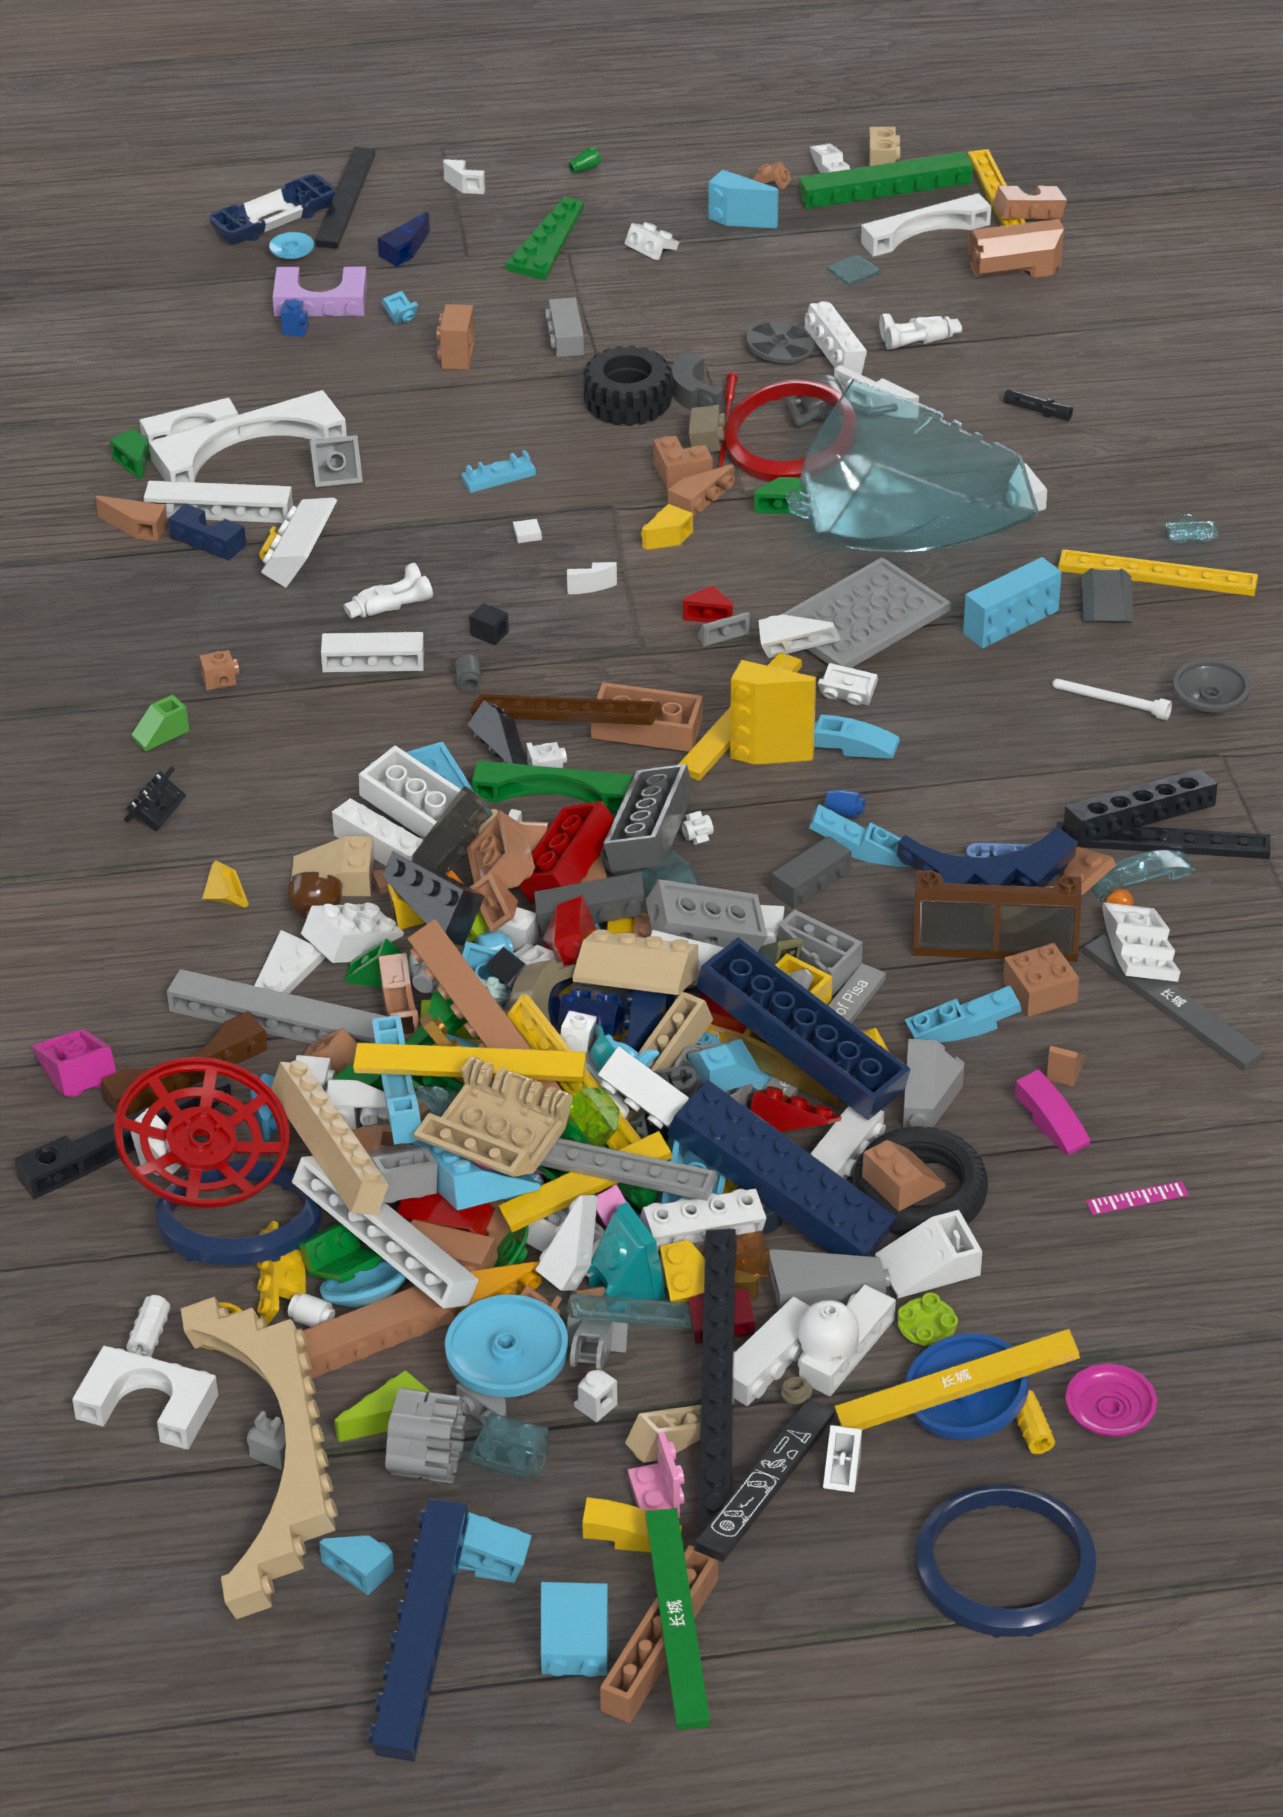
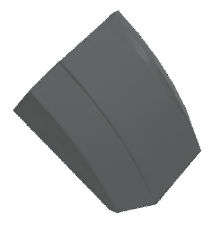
M1091 568L1081 575L1080 595L1083 622H1133V595L1130 574L1123 568L1120 570H1094Z

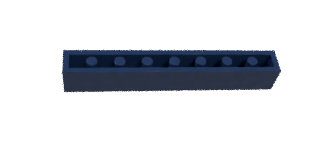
M428 1499L426 1510L422 1509L420 1512L418 1527L422 1530L420 1538L415 1539L412 1546L411 1556L415 1559L413 1569H408L405 1576L404 1586L405 1589H408L406 1599H401L398 1606L397 1617L401 1619L398 1630H393L390 1648L394 1651L391 1661H386L384 1666L383 1680L386 1681L385 1690L378 1694L376 1701V1712H379L377 1723L371 1724L369 1731V1743H372L376 1756L415 1762L470 1516L467 1504Z

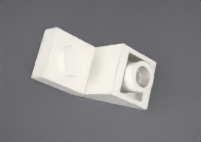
M444 159V180L462 193L484 194V171L466 170L465 160Z

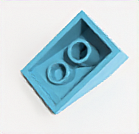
M722 170L708 182V219L726 226L777 228L779 189Z
M541 1582L542 1674L554 1676H607L609 1653L608 1584Z

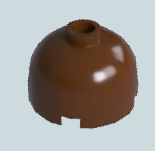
M302 872L294 875L292 881H289L288 900L293 910L307 919L312 906H322L324 904L339 905L343 884L339 879L329 874L326 879L319 877V872Z

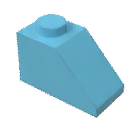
M369 1535L324 1538L319 1542L321 1562L366 1595H369L394 1572L393 1553L389 1546L383 1542L379 1543Z

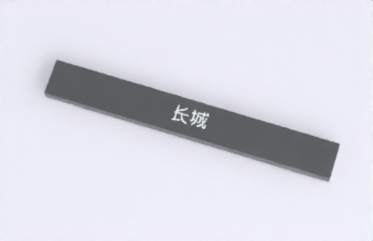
M1103 934L1084 946L1085 955L1243 1071L1264 1058L1265 1051L1169 981L1126 976L1117 961L1110 939Z

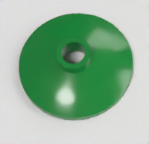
M528 1225L515 1232L510 1230L497 1248L498 1259L493 1268L522 1263L528 1252L525 1248L529 1233Z

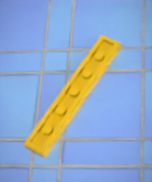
M659 1131L618 1150L666 1161L673 1158L669 1147ZM570 1172L540 1186V1190L525 1193L499 1205V1209L511 1232H515L570 1206L580 1195H594L620 1182Z

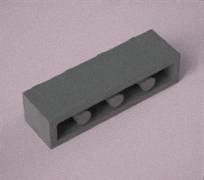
M642 872L534 892L536 915L542 933L546 932L558 904L581 895L584 896L595 924L648 913L646 905L647 891Z

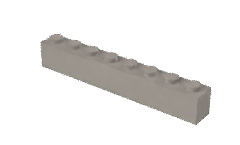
M182 969L179 970L167 990L169 1011L224 1023L249 1011L265 1029L267 1034L310 1044L340 1028H343L357 1043H375L372 1019L387 1017Z

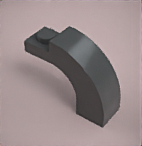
M683 351L675 359L672 366V392L675 399L689 410L691 408L719 405L721 411L722 390L700 382L704 377V357Z

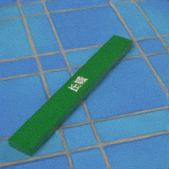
M677 1508L645 1511L676 1729L710 1727V1716Z

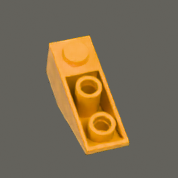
M536 1261L470 1272L479 1281L469 1305L457 1307L458 1314L471 1304L488 1297L520 1295L526 1285L535 1290L542 1284V1275L536 1271L540 1262Z

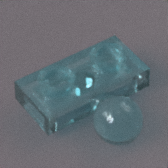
M1191 514L1181 515L1177 523H1165V533L1168 539L1173 542H1186V539L1206 542L1210 541L1211 538H1218V528L1214 521L1197 522L1196 518Z

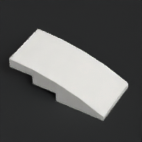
M1103 902L1102 910L1110 943L1126 976L1178 982L1180 970L1173 962L1175 950L1167 940L1170 929L1154 908Z

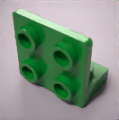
M340 1222L299 1243L309 1276L320 1277L322 1280L331 1279L337 1280L339 1283L348 1282L355 1278L356 1273L362 1270L374 1269L379 1265L378 1262L384 1259L373 1249L361 1247L358 1237Z

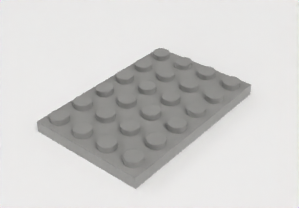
M881 557L783 614L833 622L840 635V641L808 648L807 650L828 664L832 663L853 668L951 610V602Z

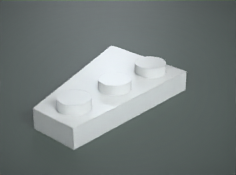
M281 930L254 986L289 994L326 957L313 944Z

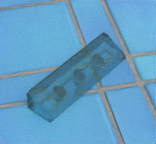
M570 1294L567 1304V1312L574 1319L691 1328L692 1326L688 1303Z

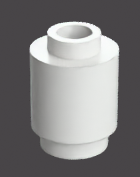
M305 1293L302 1295L295 1294L288 1307V1316L293 1318L294 1322L314 1327L334 1319L335 1310L332 1309V1303Z

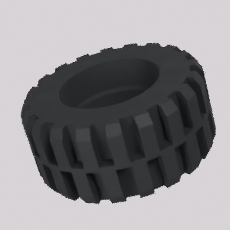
M631 345L629 347L616 346L615 349L608 348L603 353L595 354L584 368L585 406L596 418H601L603 422H612L614 425L619 426L621 424H627V426H633V424L638 423L639 425L646 424L649 420L651 422L656 420L658 415L662 416L671 404L672 369L666 359L653 350L649 351L648 348H636Z

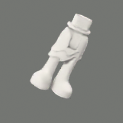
M888 313L881 314L879 319L881 338L883 342L885 341V346L888 350L897 349L917 341H923V344L950 338L954 333L962 332L959 320L950 319L948 316L944 318L941 316L911 318L909 323L895 324L892 316Z
M411 563L405 567L403 580L390 585H378L365 589L357 596H353L352 601L343 604V607L351 619L357 616L365 618L367 615L372 616L386 611L399 610L403 604L430 600L433 597V591L426 576L421 577L418 566L415 563Z

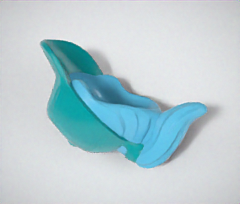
M600 1025L594 1027L597 1040L591 1048L590 1058L598 1073L618 1047L622 1048L646 1067H649L652 1061L660 1054L657 1050H646L639 1054L630 1046L614 1041L611 1035L607 1034L605 1036Z

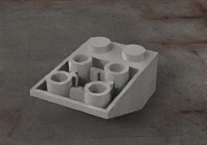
M402 1144L366 1151L389 1184L382 1203H393L397 1200L413 1197L421 1198L425 1195L437 1193L438 1163L428 1148Z

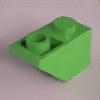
M174 695L151 704L133 731L132 739L146 752L189 732L187 707Z

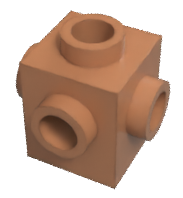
M229 650L199 656L201 675L206 691L236 685L235 675L239 674L237 659L232 660Z

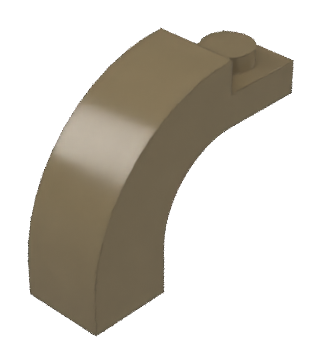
M555 959L533 962L526 966L514 983L509 1011L522 994L529 995L550 1022L548 1001L551 990L558 982L573 977L575 964L563 966V961L556 962Z

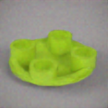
M926 1293L923 1297L910 1300L899 1308L898 1327L903 1336L911 1342L922 1346H931L942 1339L954 1336L958 1326V1318L953 1309L941 1301L940 1297L935 1293Z

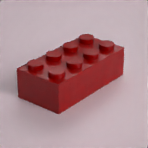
M602 801L562 807L532 851L535 866L532 875L528 879L523 880L519 885V888L530 903L535 902L534 892L578 884L587 876L589 868L600 856V852L604 847V841L614 822L613 816Z

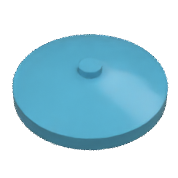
M497 1295L471 1304L453 1320L445 1339L447 1363L457 1380L477 1393L492 1397H516L532 1393L544 1387L562 1370L567 1360L569 1347L566 1326L556 1311L537 1299L522 1295Z

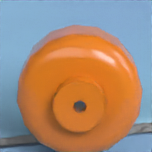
M1117 888L1110 892L1105 903L1132 906L1134 900L1129 891Z

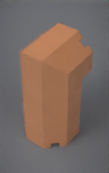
M1059 219L972 230V233H969L968 254L973 257L970 266L975 277L1015 272L1024 274V270L1029 271L1030 276L1035 278L1053 275L1056 268L1059 269L1062 265L1064 227Z

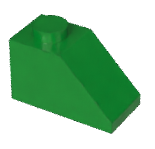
M135 429L111 438L112 459L138 480L142 479L149 459V443L147 438Z
M779 477L755 490L754 513L802 515L804 478Z
M386 938L350 962L344 981L349 984L382 988L378 956L403 952Z

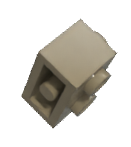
M719 405L691 408L689 425L691 447L706 445L710 453L721 450V442L725 441L724 428L726 416L725 413L721 414Z

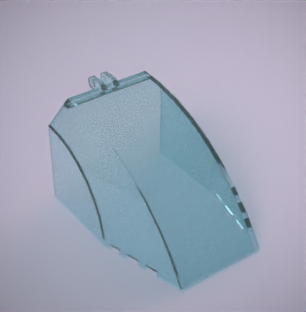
M854 378L808 447L800 477L802 492L794 490L786 496L790 512L803 518H809L813 538L838 546L868 551L906 552L950 547L1003 532L1039 514L1022 455L996 441L993 446L982 441L983 434L977 431L973 435L961 429L962 423L953 420L951 424L942 419L943 413Z

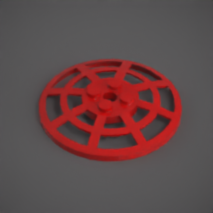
M179 1058L164 1062L147 1070L126 1089L119 1102L114 1121L116 1149L122 1163L131 1176L155 1195L188 1207H226L257 1195L278 1175L285 1162L289 1147L290 1129L287 1115L272 1089L248 1070L230 1062L214 1058ZM180 1072H205L203 1087L183 1088L168 1093L160 1081L165 1076ZM220 1074L237 1080L252 1089L258 1096L244 1105L233 1096L214 1089L216 1075ZM149 1085L158 1100L147 1110L142 1123L125 1118L133 1099ZM201 1097L200 1107H191L181 1111L175 1101L184 1098ZM212 1100L227 1104L236 1112L227 1118L219 1111L211 1109ZM265 1104L271 1110L277 1123L279 1142L262 1143L260 1127L253 1114ZM163 1108L172 1117L167 1130L150 1126L155 1115ZM245 1121L251 1131L252 1142L236 1141L234 1127ZM123 1129L140 1134L141 1150L148 1163L134 1167L124 1148ZM196 1135L205 1136L208 1141L198 1143L193 1137ZM148 1137L165 1141L168 1154L155 1159L149 1146ZM233 1152L250 1153L251 1155L247 1163L238 1172L227 1163ZM278 1153L275 1164L262 1182L253 1186L244 1179L254 1168L260 1154ZM178 1163L190 1170L188 1181L172 1175L164 1168ZM217 1169L227 1178L212 1183H200L202 1171ZM156 1172L168 1182L186 1188V1197L166 1191L147 1180L144 1176ZM231 1185H235L243 1192L239 1195L222 1199H198L199 1191L218 1190Z

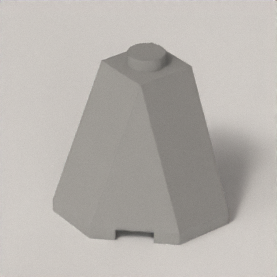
M908 1039L907 1066L911 1070L905 1087L903 1128H910L912 1126L934 1127L963 1087L964 1062L957 1056L953 1058L945 1051V1046L937 1040Z

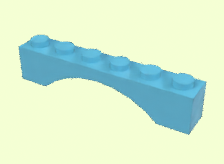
M400 1015L372 1019L375 1044L405 1045ZM381 1074L394 1144H409L419 1141L413 1136L420 1126L421 1120L411 1075Z

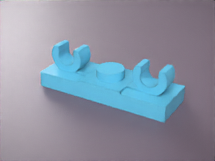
M522 450V457L519 458L514 453H511L510 460L494 462L486 466L482 462H478L479 467L475 470L470 465H467L466 472L461 473V481L468 491L472 493L536 475V468L530 461L528 453Z

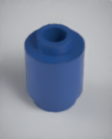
M840 789L828 791L825 800V808L832 810L842 817L855 819L858 818L859 814L864 813L866 805L865 798H862L860 792Z

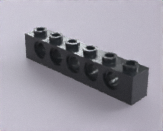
M1200 768L1065 805L1063 828L1079 843L1213 807L1216 805L1218 783Z

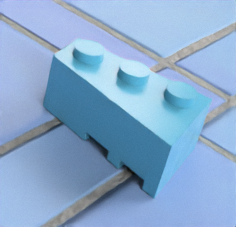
M469 1512L470 1518L458 1569L475 1571V1577L514 1583L523 1567L532 1535Z

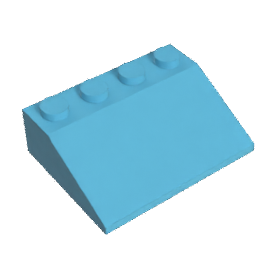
M421 1140L413 1142L415 1146L428 1148L437 1161V1192L456 1210L540 1190V1184L529 1174L512 1177L496 1170L485 1169L469 1159Z

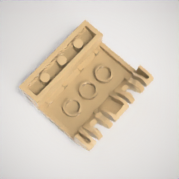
M470 1057L461 1069L465 1082L464 1087L442 1117L428 1113L414 1132V1138L512 1177L534 1173L565 1130L573 1100L572 1094L550 1086V1088L546 1089L542 1104L539 1106L541 1092L543 1091V1084L541 1082L533 1081V1079L515 1072L499 1068L493 1085L490 1087L494 1072L493 1064Z

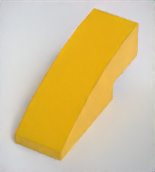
M587 1497L583 1517V1538L615 1541V1549L650 1553L645 1511L647 1510L610 1500Z

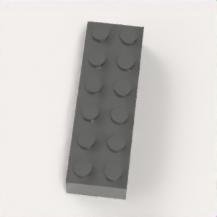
M687 764L636 771L604 841L611 872L621 871L622 873H628L641 868L653 870L664 865L694 793Z

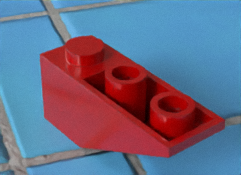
M767 1086L766 1089L755 1091L750 1111L779 1132L839 1122L842 1119L841 1116L833 1114V1110L829 1107L816 1105L815 1107L807 1104L808 1100L800 1096L789 1097L783 1094L782 1089L773 1086Z

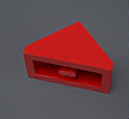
M713 585L683 599V620L711 623L733 616V602Z

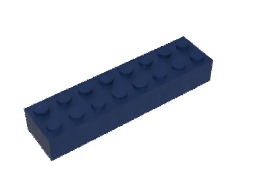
M739 937L701 966L696 988L868 1121L905 1090L911 1070L907 1065Z
M707 1080L673 1118L668 1131L670 1137L741 1189H756L760 1202L764 1206L774 1211L775 1214L830 1254L870 1257L889 1235L897 1218L894 1214L711 1081Z

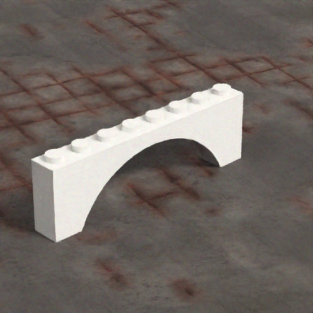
M321 390L149 441L151 461L165 481L195 483V478L201 466L211 456L230 445L252 438L278 435L297 436L311 440L347 436L346 421L325 392Z

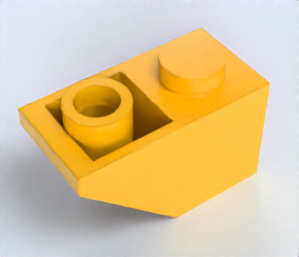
M668 504L648 524L643 526L641 531L642 548L648 550L681 545L693 533V513Z

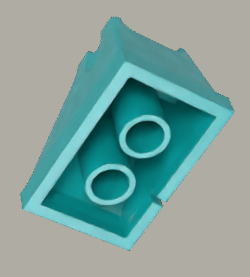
M628 1202L617 1206V1211L613 1213L591 1260V1266L587 1271L588 1274L594 1273L589 1277V1285L591 1287L604 1286L606 1289L604 1292L605 1298L607 1300L612 1299L611 1303L607 1305L610 1313L652 1299L657 1302L666 1297L656 1240Z

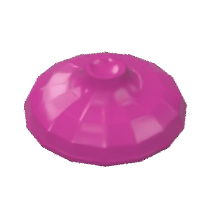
M1115 1364L1093 1365L1078 1372L1068 1383L1065 1396L1069 1413L1082 1428L1096 1435L1111 1438L1129 1436L1143 1429L1155 1415L1158 1400L1153 1385L1142 1374L1127 1366Z

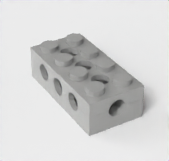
M658 879L646 899L651 929L724 948L739 937L757 952L768 937L758 894Z

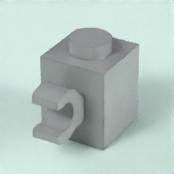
M261 1411L255 1420V1426L250 1429L247 1436L250 1457L283 1470L286 1451L285 1425L281 1423L279 1417L276 1416L272 1420L266 1417L264 1411Z

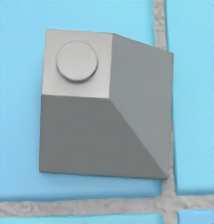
M357 435L310 440L309 446L315 488L363 483Z

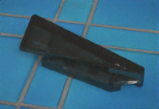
M464 786L413 853L412 857L419 859L444 874L452 870L468 853L467 847L479 835L477 828L493 815L487 802L467 786Z

